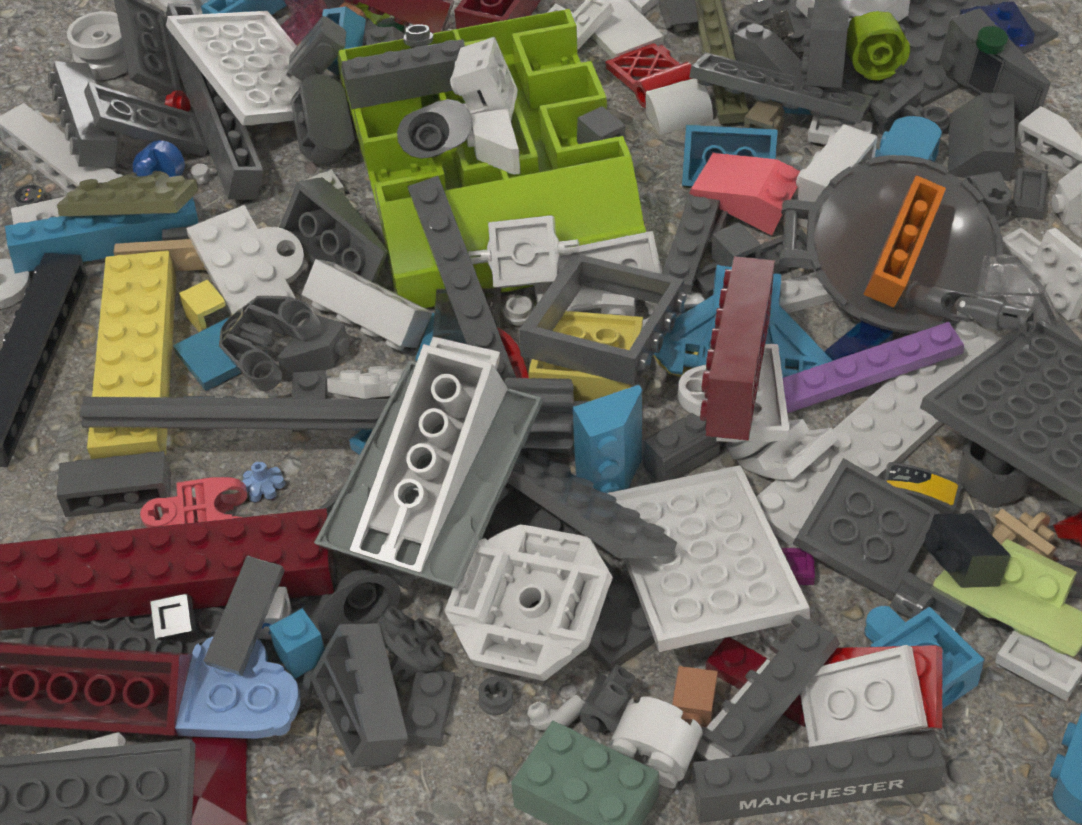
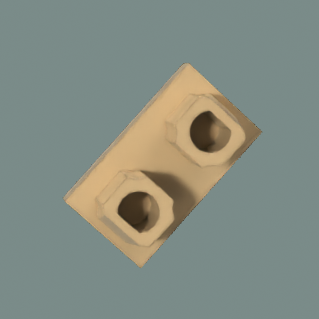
M1001 509L995 515L996 526L991 534L1001 545L1008 539L1057 562V558L1053 556L1056 549L1049 543L1055 536V533L1047 528L1051 518L1045 512H1040L1035 517H1032L1027 512H1024L1019 520H1017L1004 509Z

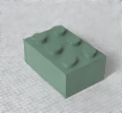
M552 720L511 782L514 807L549 825H642L659 797V771Z

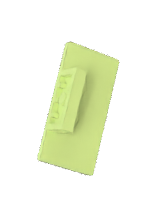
M1006 539L1002 543V546L1011 557L998 587L961 588L946 570L935 579L933 586L977 609L981 615L987 618H995L1013 627L1021 635L1032 636L1048 644L1052 650L1058 653L1076 656L1082 648V611L1065 604L1077 572L1013 541Z

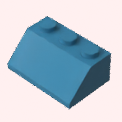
M686 125L682 186L692 187L712 153L776 159L778 130Z
M640 385L573 407L576 476L591 481L594 484L593 487L600 492L610 493L628 489L642 461V389Z

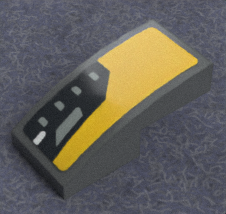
M889 462L882 478L887 483L940 511V514H952L955 511L962 483L949 477L902 463Z

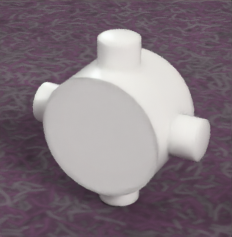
M196 164L191 167V173L187 174V178L196 179L197 184H204L210 180V174H213L212 168L208 169L205 164Z

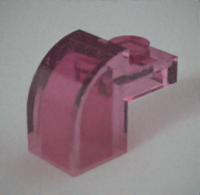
M284 0L292 16L280 27L295 45L299 44L321 19L323 9H328L324 0Z

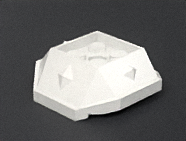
M520 524L502 531L488 540L485 538L479 540L464 578L459 583L457 589L453 588L444 611L475 666L545 681L589 647L613 577L593 542L587 536ZM540 600L535 607L529 608L532 603Z

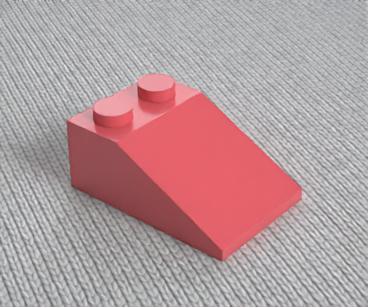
M712 153L689 194L720 200V210L727 211L728 214L772 236L783 216L781 213L782 202L792 200L798 188L796 180L800 171L777 159Z

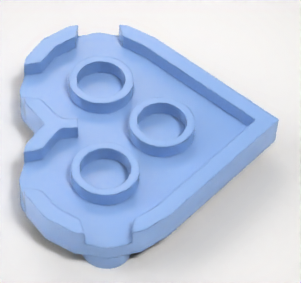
M213 637L208 638L201 646L198 643L194 647L175 725L178 736L257 739L273 735L281 736L290 730L291 722L296 718L301 705L298 684L292 675L284 671L283 666L268 662L267 652L259 639L256 640L242 676L205 664L203 660Z

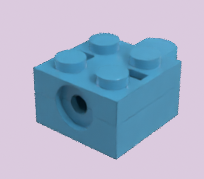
M879 606L873 608L868 613L864 635L873 643L870 647L937 645L942 647V709L978 686L984 659L931 607H928L907 622L889 606Z

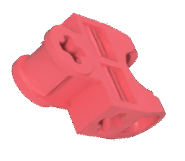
M209 477L176 483L177 496L152 499L140 511L141 520L147 528L242 518L239 516L232 517V514L224 513L233 510L234 506L242 504L247 499V489L241 480L232 477ZM192 488H195L196 497L192 495ZM228 490L239 491L235 494H222L223 492ZM157 507H161L162 517H160Z

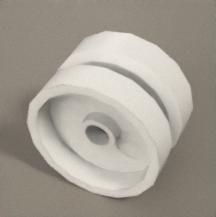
M108 11L89 13L77 18L70 24L67 30V38L73 52L74 62L89 63L95 80L115 78L128 71L117 13Z

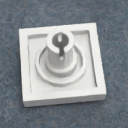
M1058 229L1046 230L1025 280L1045 302L1070 321L1078 318L1082 309V249Z

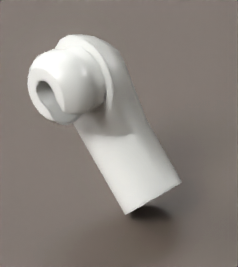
M573 695L559 709H548L547 704L535 702L527 711L530 724L537 730L545 731L552 720L568 727L580 716V709L584 701L579 696Z

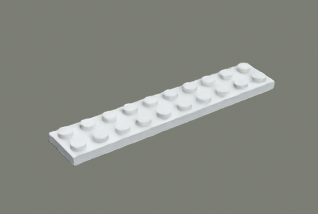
M959 322L952 327L964 343L963 354L893 377L833 429L838 440L793 480L776 479L756 497L773 533L793 548H798L793 545V542L843 458L880 479L883 478L884 471L889 462L901 463L943 424V422L936 420L932 415L920 409L923 397L1001 338L974 322Z

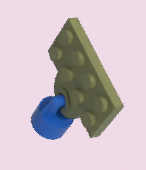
M162 140L153 141L136 155L133 161L134 173L112 179L108 182L98 183L97 179L81 181L77 188L68 192L67 196L57 204L59 216L177 213L198 192L196 179L185 180L182 176L185 162L182 153L175 145Z

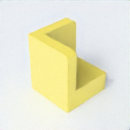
M208 279L179 293L185 316L198 332L207 329L204 316L226 305L224 298Z

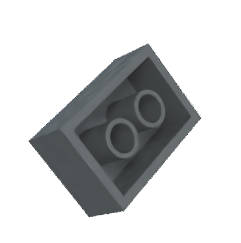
M815 0L814 7H808L801 70L802 75H807V86L842 88L850 0Z

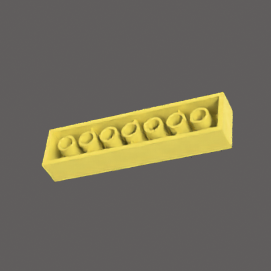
M169 251L117 255L105 258L92 397H169L176 294V274ZM89 428L87 450L91 459L164 451L166 455L167 429Z

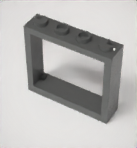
M573 253L519 329L521 356L635 386L643 371L648 372L654 353L660 352L666 333L672 332L677 315L684 312V303L688 298L687 294H684V279ZM583 286L658 304L630 350L555 332L553 329Z

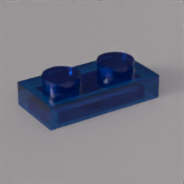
M860 321L827 348L825 353L834 361L892 341L893 331L881 329Z

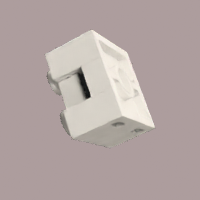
M495 37L461 47L457 61H455L453 75L450 78L453 92L456 95H462L465 101L463 104L471 114L507 108L511 121L518 89Z

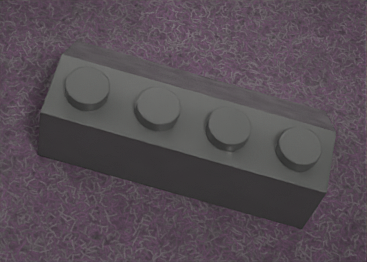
M463 39L449 40L434 45L417 46L412 49L396 52L389 51L379 55L356 57L352 60L342 61L341 70L351 109L453 91L450 78L453 75L455 61H457L460 48L465 46Z

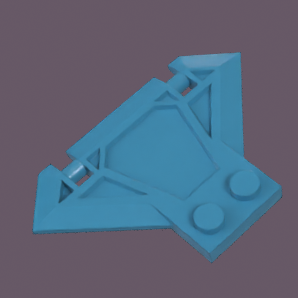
M716 266L713 295L677 317L672 332L666 333L660 352L654 353L656 358L670 373L682 375L683 366L694 368L706 365L712 329L715 328L716 311L719 308L721 288H723L725 269L731 270L732 267ZM774 274L771 315L766 344H778L782 378L833 361L779 305L781 274ZM685 351L698 352V354H688ZM785 366L797 367V368H796V370H794V369L785 368Z

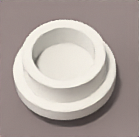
M514 296L507 301L503 309L504 318L512 325H523L535 306L525 296Z

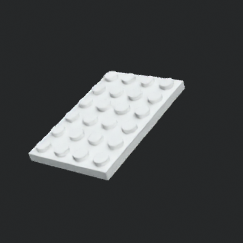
M268 11L168 16L166 27L242 125L252 126L263 123L294 121L291 99L298 91L302 81L288 72L290 54L297 46Z
M741 465L607 493L617 499L616 502L621 506L639 512L640 518L647 523L662 527L665 530L664 534L677 541L673 556L624 558L659 652L792 623L791 620L797 614L810 619V607Z

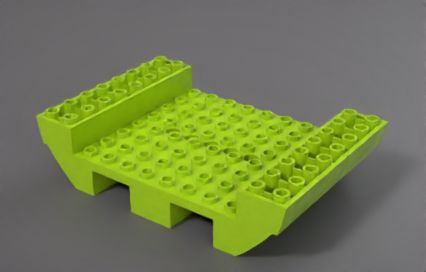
M570 9L433 33V41L428 44L434 45L449 40L463 39L465 46L495 37L518 89L511 119L519 150L520 174L515 175L477 160L474 147H468L466 140L456 148L446 151L435 158L420 159L412 157L403 151L397 137L398 127L403 118L413 111L446 99L456 100L462 104L465 103L462 95H456L453 91L351 109L341 70L342 61L352 60L356 57L379 55L389 51L396 52L412 49L404 43L403 39L338 51L337 62L340 82L345 89L347 102H349L350 116L353 117L386 249L388 250L389 269L397 295L423 308L450 303L408 191V186L439 176L467 252L487 250L490 239L489 222L542 216H554L555 230L559 242L578 239L579 246L646 232L632 157L624 137H614L583 144L577 143L578 117L602 106L607 110V97L592 61L581 63L579 59L577 25ZM488 262L472 264L484 296L533 287V285L496 289L493 287V274Z

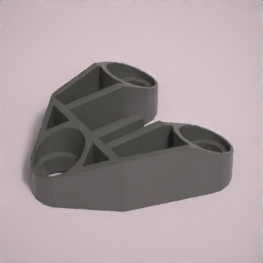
M256 296L231 315L223 324L220 331L219 347L258 390L269 391L280 383L282 372L268 354L253 344L266 348V346L272 347L275 343L272 338L276 333L284 336L288 335L299 340L309 339L318 332L320 320L311 307L299 299L288 296ZM310 318L306 324L298 326L302 320ZM271 369L267 376L259 378L262 372Z

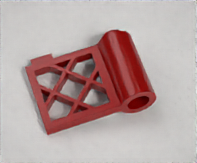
M655 43L605 61L606 69L635 92L636 98L643 108H646L647 91L693 79L689 77L692 65L689 62L680 64L671 57L670 51L662 44L657 46ZM652 54L655 56V58L646 57ZM623 65H631V67H620V66H623ZM638 66H648L650 68H638ZM658 67H665V68H667V69H657V68H658ZM633 76H635V77H643V78L638 79V80H635V79H633Z

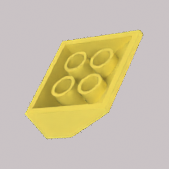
M566 311L553 331L630 350L642 330L643 317ZM534 359L531 360L529 368V378L571 379L573 381L574 401H592L633 387L630 384Z

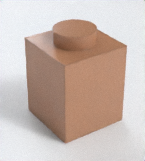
M678 666L672 705L684 711L681 719L691 725L693 719L701 728L703 726L707 727L712 722L717 691V671Z

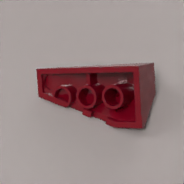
M193 736L192 741L196 745L192 825H248V814L246 812V794H248V781L246 778L248 738Z

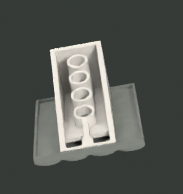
M423 344L417 362L409 360L314 543L335 552L457 589L459 583L464 578L478 542L483 537L522 446L524 447L543 403L542 398L507 388L492 363Z

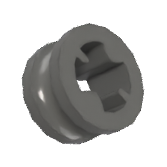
M499 676L489 677L480 684L478 689L479 706L485 713L501 715L511 708L513 703V686L507 679ZM497 691L502 692V697L497 696L494 700L489 699V694L495 695Z

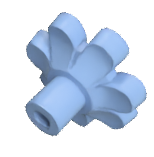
M263 462L252 464V471H246L243 474L242 481L246 485L247 493L249 492V500L251 502H258L262 494H264L266 499L277 497L275 488L281 489L286 483L282 477L281 470L278 467L268 469Z

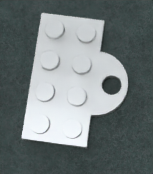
M245 205L186 228L187 235L213 284L224 298L225 306L230 315H233L256 296H288L295 298L288 284L293 282L301 273L304 253L300 241L291 232L279 227L257 229ZM288 246L293 248L295 252L291 256L284 257L278 253V250Z
M765 344L749 441H789L790 430L778 344ZM706 365L694 367L685 372L678 384V400L681 406L697 416H700L702 399H705V393L691 391H701L704 370L707 371ZM716 437V441H729V442L746 441V440H737V439H728V438H719V437Z

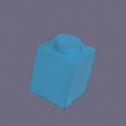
M303 608L269 626L275 652L294 679L316 667L325 649L320 632Z

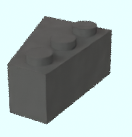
M339 624L314 668L310 679L351 767L392 765L407 742L408 736L380 624Z

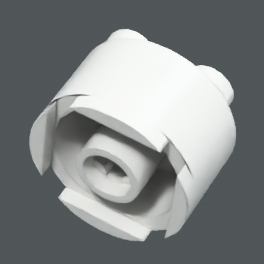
M641 697L639 703H635L634 698L629 700L610 741V748L659 771V784L666 788H675L677 782L682 780L686 774L703 731L694 719L691 725L681 719L684 711L672 704L651 697Z

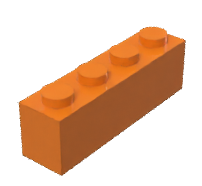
M917 175L915 176L905 195L863 295L893 308L895 307L907 285L945 193V187Z

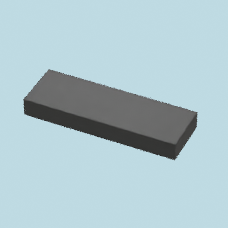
M250 556L246 557L203 660L206 665L243 675L284 574L283 566Z

